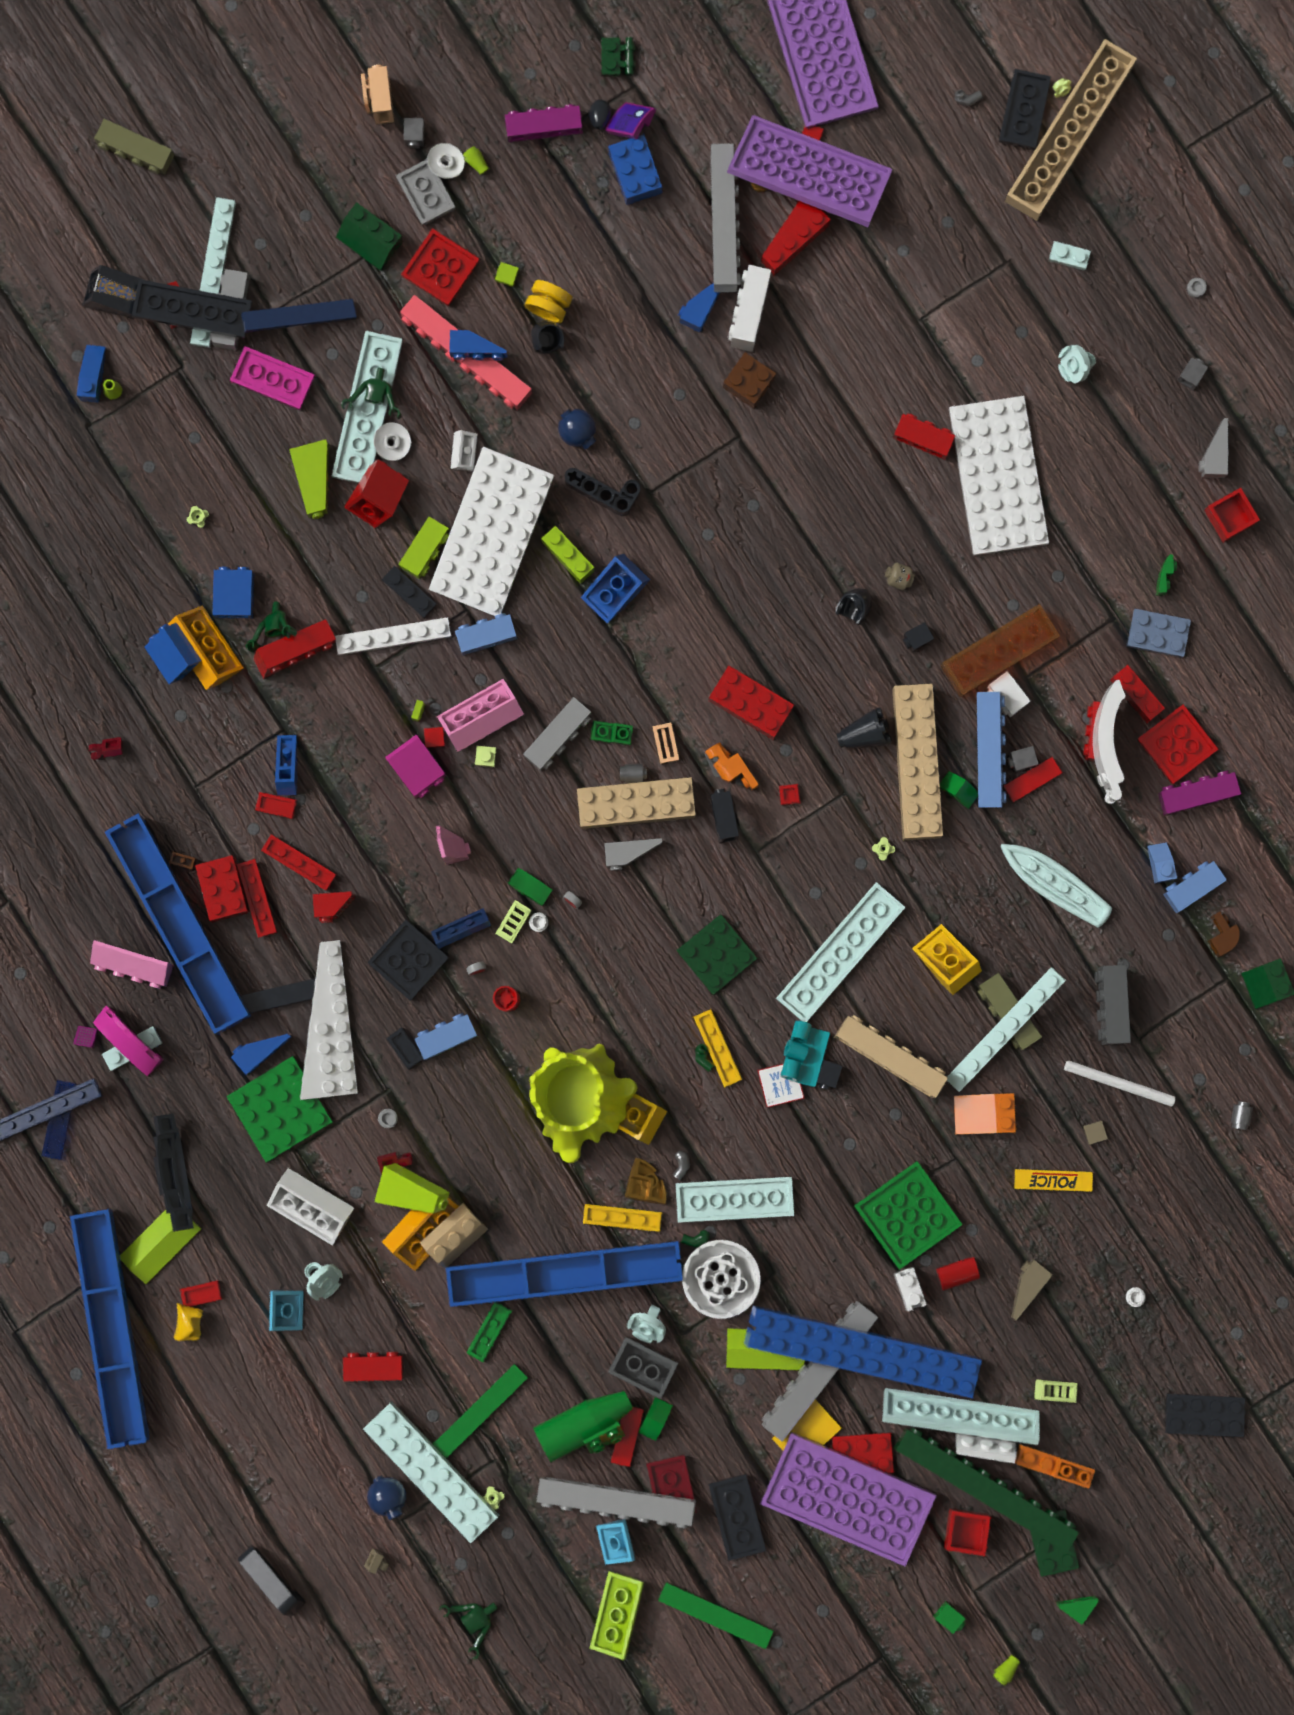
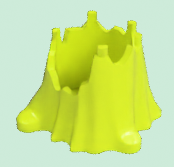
M597 1044L592 1049L581 1048L567 1053H563L557 1048H549L544 1053L542 1067L530 1077V1101L536 1108L537 1117L544 1123L542 1133L544 1136L552 1138L553 1151L559 1153L562 1160L567 1163L578 1161L581 1154V1146L585 1140L590 1139L595 1143H599L600 1137L604 1132L617 1133L619 1124L626 1118L627 1102L637 1092L635 1081L630 1078H617L615 1076V1063L606 1055L602 1044Z

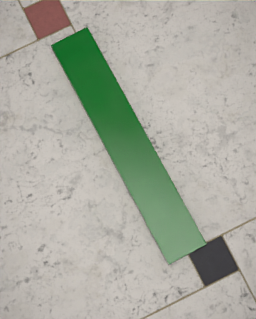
M516 1364L511 1366L433 1443V1446L447 1458L528 1377Z
M668 1582L665 1583L658 1601L764 1649H766L773 1630Z

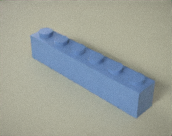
M977 692L979 808L1003 807V803L1007 801L1006 791L1003 792V784H1006V772H1003V765H1006V753H1002V745H1006V735L1002 734V726H1005V715H1002V707H1005V695H1002V692Z

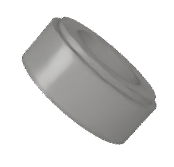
M1193 278L1187 285V292L1193 298L1203 296L1207 289L1205 281L1201 278Z
M567 891L563 896L576 909L582 904V901L570 891Z
M483 961L474 963L466 968L469 976L487 969Z
M384 1109L379 1113L378 1122L382 1127L392 1128L396 1125L398 1116L394 1110Z

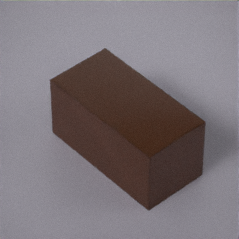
M172 852L169 863L194 870L197 859Z

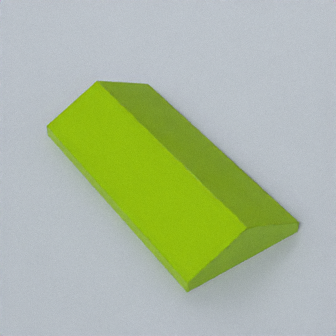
M165 1210L120 1255V1259L132 1273L147 1284L201 1228L193 1221V1229L173 1232L170 1213L166 1214Z
M727 1328L726 1368L800 1370L804 1365L805 1360L748 1348L744 1344L747 1329Z
M608 1572L590 1649L622 1660L626 1659L644 1585L643 1581L620 1573Z

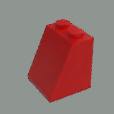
M376 460L368 467L344 508L376 528L393 516L409 480L400 472L390 468L385 462Z

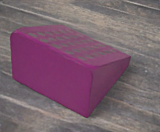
M78 1026L73 1044L94 1048L98 1029Z

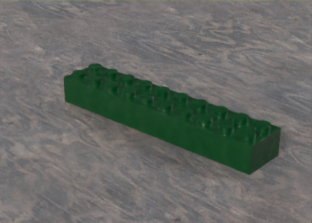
M912 1426L910 1429L905 1427L894 1446L896 1451L1068 1553L1079 1533L1075 1529L1076 1525L1065 1518L1061 1521L1058 1519L1059 1515L1051 1509H1041L1042 1505L1032 1498L1026 1500L1022 1492L1014 1487L1012 1490L1008 1489V1484L997 1477L995 1480L991 1479L989 1472L980 1467L976 1470L973 1468L974 1464L964 1457L961 1460L956 1458L957 1454L951 1449L945 1447L943 1450L938 1447L940 1445L939 1442L929 1436L926 1440L921 1437L922 1432Z

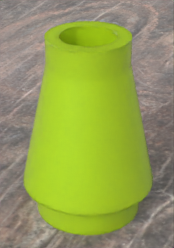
M473 146L463 154L464 160L480 175L489 169L479 148L477 149Z
M111 379L104 382V395L109 399H117L122 393L121 385Z
M1011 1655L994 1670L993 1677L1006 1686L1007 1683L1011 1682L1020 1661Z

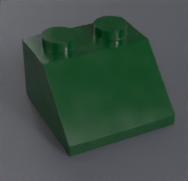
M1281 958L1241 973L1255 1009L1294 995L1293 987Z

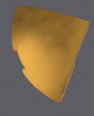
M635 1158L627 1183L625 1197L665 1205L666 1189L663 1180L659 1181L654 1173L656 1169L651 1164L640 1158Z

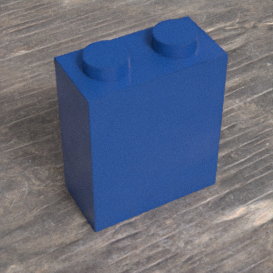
M219 567V570H214L213 616L215 618L253 619V571L249 570L248 567H238V570H230V567Z
M167 623L158 629L159 632L149 638L150 642L145 646L148 654L169 685L182 680L201 661L177 623L171 625Z

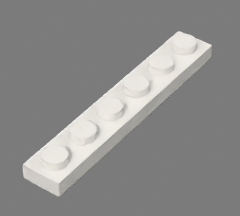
M447 617L337 635L335 638L337 652L340 656L451 637Z

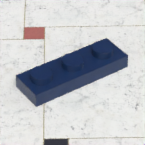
M484 908L435 929L431 933L438 949L487 928L491 924Z

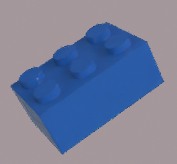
M644 134L640 135L638 139L631 138L608 146L609 156L626 205L662 194V185Z

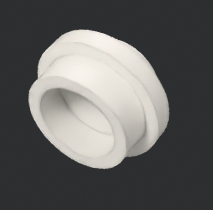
M535 913L530 917L529 925L532 930L542 932L548 926V919L543 913Z
M1134 1287L1127 1291L1126 1301L1129 1305L1139 1307L1145 1302L1146 1296L1142 1289Z

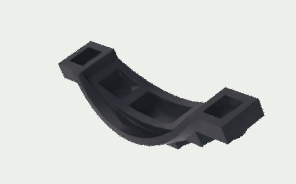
M174 1113L154 1116L156 1136L153 1138L156 1157H153L159 1194L164 1197L166 1214L170 1213L173 1232L193 1229L191 1197L179 1129L176 1126Z

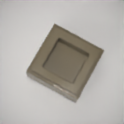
M1102 1121L1083 1126L1088 1145L1108 1139Z

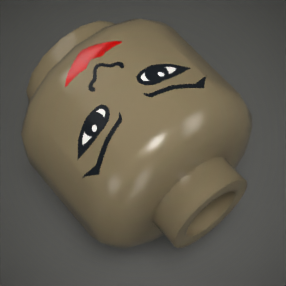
M895 563L892 567L889 566L887 568L885 577L889 586L905 590L907 587H911L915 574H913L912 568Z

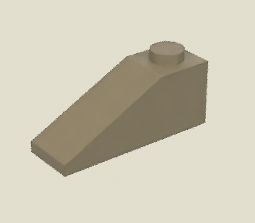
M1033 1259L1030 1262L1027 1260L1021 1267L1022 1272L1019 1276L1011 1318L1014 1320L1020 1317L1052 1276L1049 1271Z

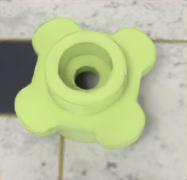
M1064 78L1058 80L1053 86L1056 92L1054 96L1058 98L1067 95L1071 90V81H1066Z
M193 506L189 517H187V522L202 528L205 526L204 521L209 516L207 510H201L197 506Z
M883 837L878 844L872 846V851L877 853L880 860H886L890 853L895 852V847L891 846L888 843V839Z
M490 1486L487 1488V1493L483 1496V1499L496 1510L499 1507V1502L504 1499V1494Z

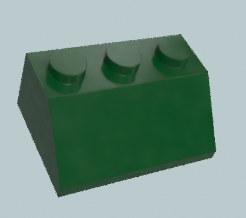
M357 202L345 216L336 235V239L380 271L403 243L401 234Z

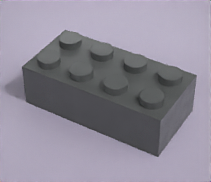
M1126 965L1097 968L1098 972H1095V983H1098L1099 991H1096V1002H1099L1100 1010H1097V1021L1101 1023V1029H1098V1040L1102 1041V1045L1131 1043Z

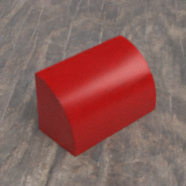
M974 1257L936 1268L943 1291L980 1279Z

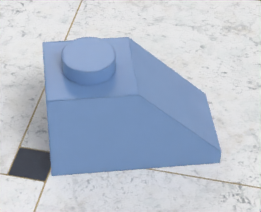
M1167 843L1147 846L1154 884L1177 879L1174 860Z

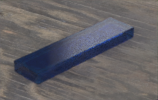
M57 1080L54 1096L77 1086V1084ZM71 1111L48 1121L41 1156L62 1160Z

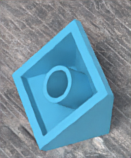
M270 1291L269 1331L302 1330L303 1291Z
M626 1519L596 1526L605 1564L635 1560Z

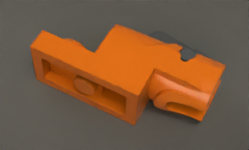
M720 742L705 751V757L714 777H721L724 781L730 783L739 776H742L743 778L740 780L746 789L750 788L752 791L759 786L738 753L730 757L729 755L731 754Z

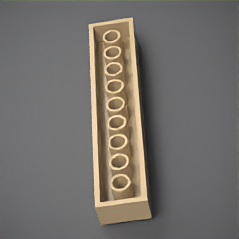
M1104 39L1009 191L1005 200L1006 203L1034 220H1038L1137 60L1136 57Z

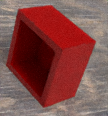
M1241 488L1210 504L1204 510L1223 543L1260 521Z
M949 1508L944 1548L948 1551L985 1556L991 1516L985 1513Z

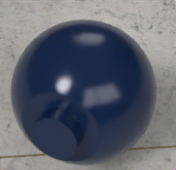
M567 409L560 415L562 419L558 423V432L566 444L573 447L582 446L586 450L596 442V439L593 437L596 432V424L593 417L587 411L582 409H573L571 411Z
M382 1475L375 1478L373 1484L370 1485L367 1492V1502L374 1513L380 1516H387L388 1520L391 1521L403 1515L401 1509L406 1502V1491L400 1481L392 1477L384 1478Z

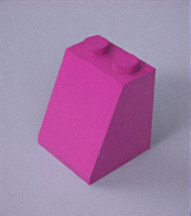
M417 735L385 757L415 798L418 796L420 798L424 797L429 793L428 789L433 785L437 787L444 782V777L446 776L444 771Z

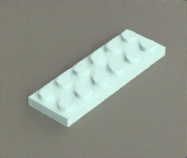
M792 1177L676 1183L678 1222L794 1216Z

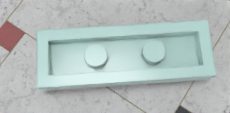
M154 1026L137 1034L151 1050L163 1044ZM116 1047L102 1054L110 1071L130 1062Z

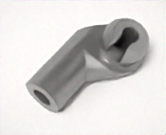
M963 90L955 92L956 102L965 106H971L983 99L980 91L971 95L965 94Z
M680 1150L675 1154L679 1167L673 1173V1176L678 1180H681L690 1168L688 1154Z

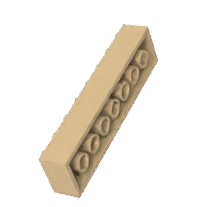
M933 685L894 686L892 691L903 840L942 838L943 829Z

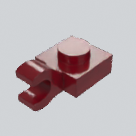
M122 738L104 739L101 744H90L89 752H92L91 759H99L102 754L103 757L122 755Z
M396 1152L377 1157L381 1175L384 1166L395 1163L400 1166L413 1164L411 1152L402 1154L397 1157Z

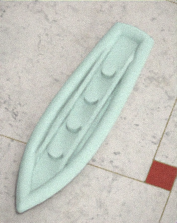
M1001 844V849L1013 870L1025 883L1043 897L1096 927L1102 926L1108 920L1112 907L1061 864L1036 850L1018 845Z

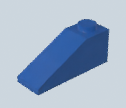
M714 283L689 300L686 306H682L678 314L681 324L701 332L720 292H714Z
M86 345L77 388V397L80 401L95 403L100 401L106 351L104 346Z
M296 735L277 736L275 772L277 796L297 795Z
M285 1034L245 1044L244 1046L239 1045L233 1050L234 1055L231 1058L246 1075H249L292 1037L290 1034Z

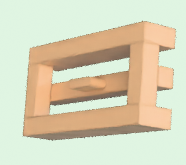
M666 723L653 726L660 764L679 761L672 724ZM665 728L669 729L674 757L670 756ZM658 729H661L667 756L665 759H663Z

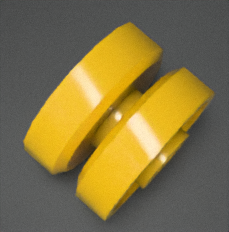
M535 280L531 289L534 295L528 296L524 304L525 307L533 314L545 320L562 323L566 315L563 308L570 306L573 297L570 293L552 283Z

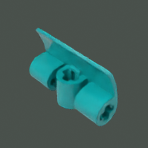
M795 1021L791 1038L786 1043L784 1049V1056L786 1057L780 1076L796 1083L815 1087L830 1032L811 1028L812 1025L807 1022Z

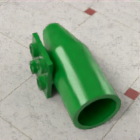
M625 1391L585 1400L533 1427L550 1463L586 1445L590 1454L599 1453L605 1449V1446L611 1443L616 1444L625 1436L619 1421L633 1409V1406Z

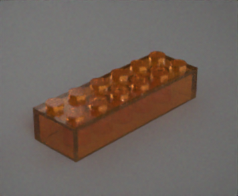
M1038 604L942 662L940 667L961 698L1056 641L1060 635L1041 604Z

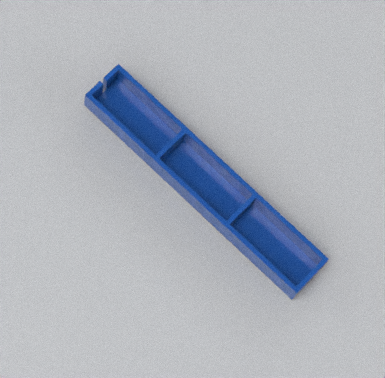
M138 813L123 821L127 828H124L119 823L105 831L214 1034L218 1035L251 1017L143 816Z
M106 1209L70 1216L107 1449L148 1442L150 1438L113 1210Z
M672 1241L446 1267L449 1304L452 1307L683 1281L681 1262L676 1260L680 1259L679 1242Z
M752 1307L749 1323L756 1328L755 1330L752 1327L747 1328L744 1344L748 1348L973 1398L982 1361L976 1356L762 1307Z

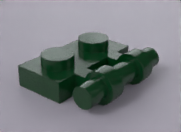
M626 37L625 45H620V38H601L602 77H620V69H626L627 76L633 75V69L635 68V61H633V52H635L633 37ZM620 53H626V61H620Z

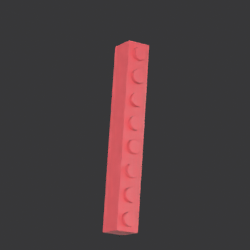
M414 295L400 311L401 320L410 327L412 325L415 327L418 335L422 338L427 337L430 339L433 347L437 350L441 348L446 352L445 356L454 362V357H450L449 353L450 330L458 329ZM465 357V360H456L461 364L459 367L467 374L471 372L479 384H486L490 388L489 391L496 397H502L504 399L503 402L511 409L514 407L518 410L532 394V389L498 361L492 360V358L473 360V358Z

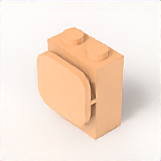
M374 65L372 68H368L369 77L367 80L365 73L361 74L366 113H371L370 107L372 106L376 124L394 122L387 66Z

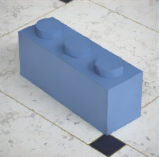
M506 613L496 615L493 620H479L473 626H469V624L459 626V630L455 631L462 655L517 639L510 614L506 615Z
M1214 861L1202 863L1197 867L1199 871L1194 874L1189 872L1182 877L1183 881L1177 885L1174 882L1166 888L1167 892L1163 895L1175 913L1182 911L1226 881V878Z
M461 1013L452 1017L453 1021L446 1024L443 1021L435 1025L436 1029L430 1032L428 1029L419 1032L415 1041L423 1059L432 1058L477 1037L478 1035L469 1016H464Z

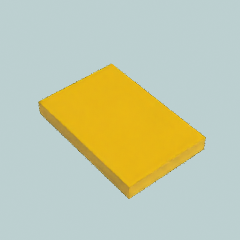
M815 1399L783 1441L779 1440L776 1436L772 1439L782 1450H784L791 1432L824 1445L841 1427Z

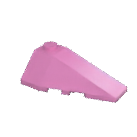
M436 826L439 849L446 865L469 859L468 854H471L469 843H465L461 837L442 826Z

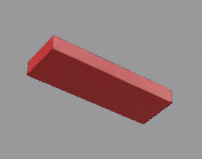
M1051 757L1004 785L1003 788L1012 803L1062 774V771L1054 758Z
M633 1407L621 1419L620 1426L625 1436L622 1437L620 1442L615 1444L611 1463L630 1467L644 1409Z

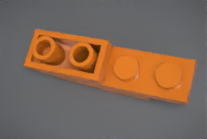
M1021 1444L1015 1459V1464L1088 1489L1095 1472L1092 1468Z

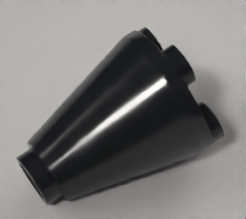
M881 707L871 710L837 733L840 747L856 748L892 744L890 733H887L889 724L886 718L882 719L884 715Z

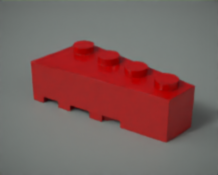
M799 201L762 255L761 263L767 269H770L771 273L775 276L829 227L830 219L821 209Z
M325 619L297 631L296 636L290 635V638L283 637L258 648L253 659L264 679L288 666L297 664L305 658L308 659L315 656L321 650L327 651L331 649L336 638Z

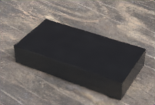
M402 1027L386 1038L408 1070L423 1060V1056Z

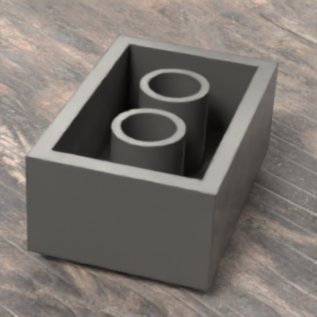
M625 1336L608 1373L661 1399L678 1362Z

